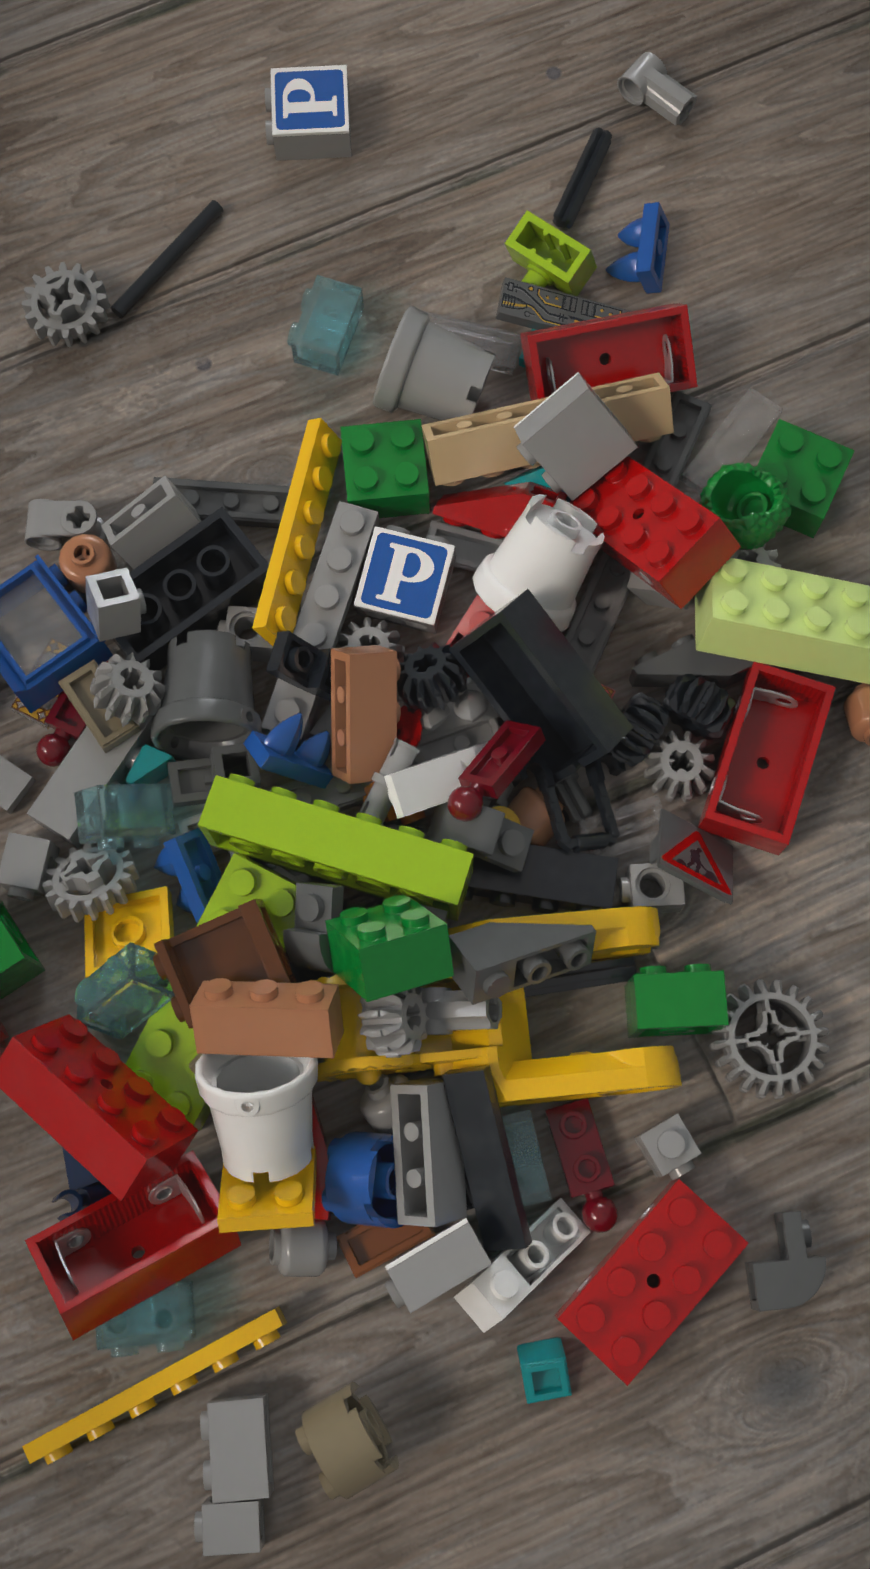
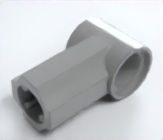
M651 52L643 53L617 81L619 92L625 100L636 106L644 102L674 125H681L696 103L697 95L667 75L666 67L661 59Z
M445 987L421 988L422 1000L428 1003L425 1009L426 1016L430 1019L426 1022L425 1026L427 1035H450L456 1030L498 1029L499 1021L502 1018V1002L499 997L472 1005L462 990L452 991V988Z

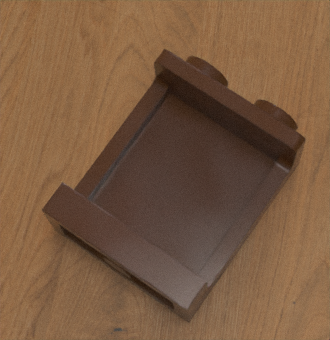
M253 899L239 905L238 909L172 938L154 943L157 954L153 955L156 970L162 980H169L175 994L170 999L173 1011L181 1023L186 1021L189 1029L193 1028L189 1005L203 981L225 978L230 981L256 982L269 979L277 983H297L262 899Z

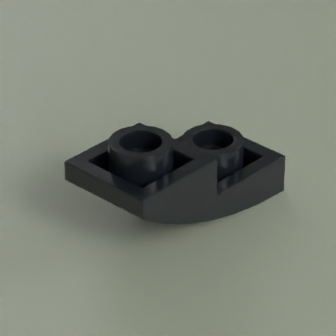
M290 631L278 632L266 671L299 689L331 701V648L318 649Z

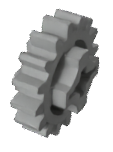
M60 262L59 271L55 272L52 268L46 266L45 277L41 278L35 274L32 276L36 285L35 288H24L28 300L22 301V307L26 313L25 318L30 328H34L39 339L48 336L53 346H56L60 339H64L67 347H72L73 339L79 337L81 342L87 343L86 333L90 331L98 335L100 330L97 322L108 321L105 309L110 308V303L102 280H97L93 270H89L84 274L81 264L78 263L72 270H68L65 262ZM83 290L89 293L91 300H87L86 295L82 293ZM42 309H45L47 315L50 316L49 320L42 315Z
M102 840L97 847H92L90 841L85 842L83 850L70 848L68 858L57 857L55 859L57 869L46 870L45 874L48 880L42 883L51 909L53 911L57 910L62 919L72 914L74 921L80 922L84 915L89 914L92 921L98 919L99 912L106 911V913L111 915L114 913L113 905L115 903L126 904L128 902L125 893L137 890L134 880L139 878V873L130 851H124L120 843H116L110 848L107 840Z

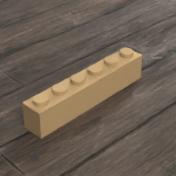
M659 372L591 387L627 429L634 442H653L659 440L662 435L674 433L670 387ZM548 397L421 425L429 470L435 486H456L463 483L465 479L479 476L496 477L503 474L505 470L519 467L532 469L541 466L538 462L531 466L516 447L521 441L514 426Z

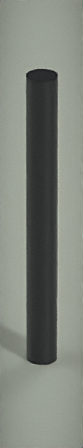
M212 200L110 307L116 316L122 319L224 212L222 206L217 201Z

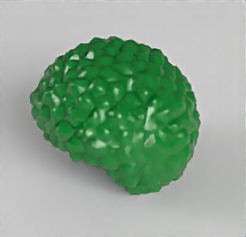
M737 462L735 464L722 465L720 470L708 479L707 485L700 494L701 500L699 504L721 518L741 547L738 550L758 549L768 543L770 539H774L777 532L783 530V525L790 517L792 510L790 506L792 501L787 495L788 489L784 488L779 478L771 472L765 471L763 468H759V466H753L750 463Z

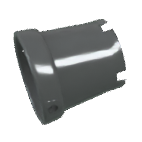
M216 630L187 632V643H182L178 646L177 637L170 641L167 648V665L164 685L166 686L165 694L161 701V707L153 718L151 739L156 748L182 760L209 758L212 747L243 744L252 730L263 734L260 716L255 712L251 667L252 651L247 641H245L243 649L236 646V635Z

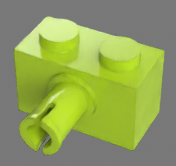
M528 210L504 243L512 260L528 271L521 282L544 288L547 285H552L563 293L578 296L597 268L591 249Z

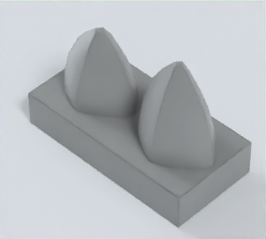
M471 677L466 678L467 690L459 693V702H448L445 704V710L437 707L428 715L423 709H420L423 714L420 719L423 727L422 735H429L498 717V713ZM408 706L409 712L414 713L410 706Z

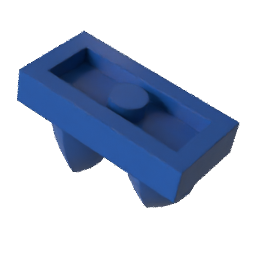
M659 202L644 204L643 217L629 223L618 233V237L622 242L638 248V251L617 259L606 268L607 273L619 280L641 282L646 294L662 291L670 224Z
M297 713L282 721L267 735L252 730L243 743L258 766L263 770L323 789L327 787L334 777L325 765L331 747V738L328 731L318 733L298 746L303 728L301 713Z
M199 827L163 842L165 847L159 853L154 866L155 869L164 874L177 876L182 888L177 897L176 905L182 910L193 914L196 923L199 922L222 877L210 844Z

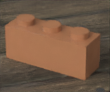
M379 645L331 648L332 775L349 784L373 782L371 778L374 772L379 773L394 743V739L397 738V723L401 716L400 705L397 701V681L401 674L397 651Z
M216 978L210 981H203L189 1005L197 1054L334 1058L344 1033L339 984H322L313 980L302 983H277L269 979L256 982H240Z

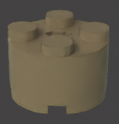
M355 1382L347 1384L303 1411V1425L295 1429V1434L302 1450L308 1456L313 1454L322 1472L319 1473V1480L325 1493L331 1500L339 1496L344 1499H350L399 1468L397 1454L389 1459L385 1448L393 1441L383 1419L367 1394L360 1399L354 1394L360 1387Z

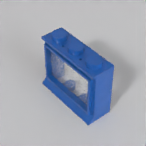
M39 555L35 556L36 561L0 585V674L30 713H33L63 692L58 683L60 680L92 660H95L99 666L102 661L106 662L113 656L105 641L99 642L92 622L84 615L87 613L86 603L76 590L70 594L67 593L64 589L69 584L66 577L55 563L48 568Z

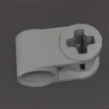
M34 499L28 504L24 542L34 549L53 551L62 549L68 540L81 534H93L105 541L106 535L101 526L104 524V521L97 516L95 508L87 501Z

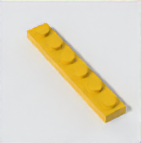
M322 418L311 419L307 422L252 629L272 646H274L278 632L290 631L293 633L296 626L311 561L315 553L318 534L324 518L330 488L332 487L334 472L341 452L342 440Z
M280 1306L25 1444L22 1448L29 1464L44 1457L47 1465L71 1453L73 1449L70 1442L86 1434L89 1442L113 1430L115 1426L112 1419L128 1411L131 1419L155 1407L157 1403L154 1396L170 1388L173 1396L198 1383L195 1375L197 1372L211 1365L214 1372L217 1373L240 1360L236 1352L239 1349L253 1343L257 1351L279 1339L281 1336L277 1329L287 1323Z

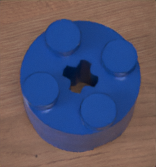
M354 1131L342 1138H334L327 1149L328 1164L325 1188L322 1193L324 1209L328 1212H333L339 1220L348 1224L383 1228L402 1227L403 1225L398 1224L393 1134Z

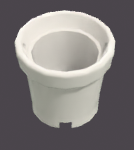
M539 494L531 497L525 510L496 552L487 555L483 559L472 579L476 592L494 612L529 589L562 632L568 628L577 606L575 597L595 555L603 544L605 536L603 533L597 538L594 536L593 532L598 524L580 508L559 498L553 507L543 505L542 503L547 495Z
M202 1054L195 1064V1080L200 1096L210 1107L222 1151L223 1164L232 1176L245 1182H254L253 1172H268L269 1181L274 1182L293 1176L305 1168L312 1159L311 1147L314 1148L312 1089L318 1080L317 1058Z

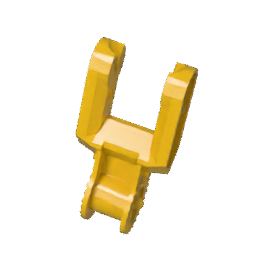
M635 906L487 919L449 928L448 934L452 935L489 922L592 925L596 930L591 960H602L628 955L639 956L649 954L651 947L659 946L661 930L658 908ZM337 974L330 978L321 977L318 980H313L322 984H339L344 1033L334 1058H324L323 1063H318L317 1082L356 1079L361 1084L370 1086L379 1081L381 1074L400 1073L405 1075L408 1072L416 1073L434 1068V1077H443L442 1075L448 1070L490 1065L500 1107L627 1095L682 1087L679 1062L674 1047L671 1045L630 1048L601 1053H591L589 1051L570 1053L569 1056L532 1059L524 987L499 997L502 1002V1018L499 1021L498 1029L456 1030L450 1035H427L426 1039L421 1040L420 1051L411 1052L409 1055H402L400 1058L379 1056L374 1050L367 1049L366 1036L360 1034L362 1019L358 1017V1014L362 1013L363 1009L360 1002L361 996ZM452 977L420 986V988L445 987L452 988V991L461 990Z

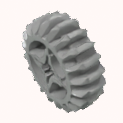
M758 979L754 982V993L746 984L740 985L738 987L740 999L731 993L726 995L727 1006L730 1009L728 1010L729 1025L722 1030L712 1032L714 1035L722 1036V1040L710 1043V1050H723L725 1055L714 1062L715 1066L719 1068L729 1063L732 1070L726 1074L725 1080L732 1082L739 1075L743 1077L739 1086V1091L742 1093L748 1092L753 1083H755V1093L759 1099L766 1097L769 1086L775 1099L784 1097V1084L793 1095L801 1092V1085L798 1079L807 1085L815 1081L814 1075L808 1067L820 1071L825 1066L821 1059L814 1056L815 1053L826 1054L830 1049L827 1044L817 1041V1038L829 1034L827 1027L816 1028L814 1023L824 1016L823 1012L817 1010L810 1014L806 1008L813 1001L810 996H806L799 1002L795 1000L799 989L795 985L789 987L785 995L782 994L781 980H774L769 992L763 979ZM756 1005L758 1015L754 1017L755 1027L753 1032L742 1036H735L736 1025L741 1014L748 1007ZM770 1005L787 1012L794 1019L798 1027L782 1025L777 1019L775 1010H771ZM767 1028L771 1030L770 1034L775 1033L777 1037L787 1036L772 1045L771 1050L767 1048L768 1043L763 1045L761 1041H750L767 1032ZM795 1042H802L801 1053L796 1064L788 1072L782 1074L780 1063L784 1062L785 1047ZM738 1050H749L757 1053L763 1067H767L768 1074L759 1072L748 1065Z

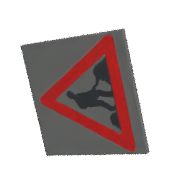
M662 808L660 810L659 832L650 846V864L657 860L658 868L731 905L733 903V846Z

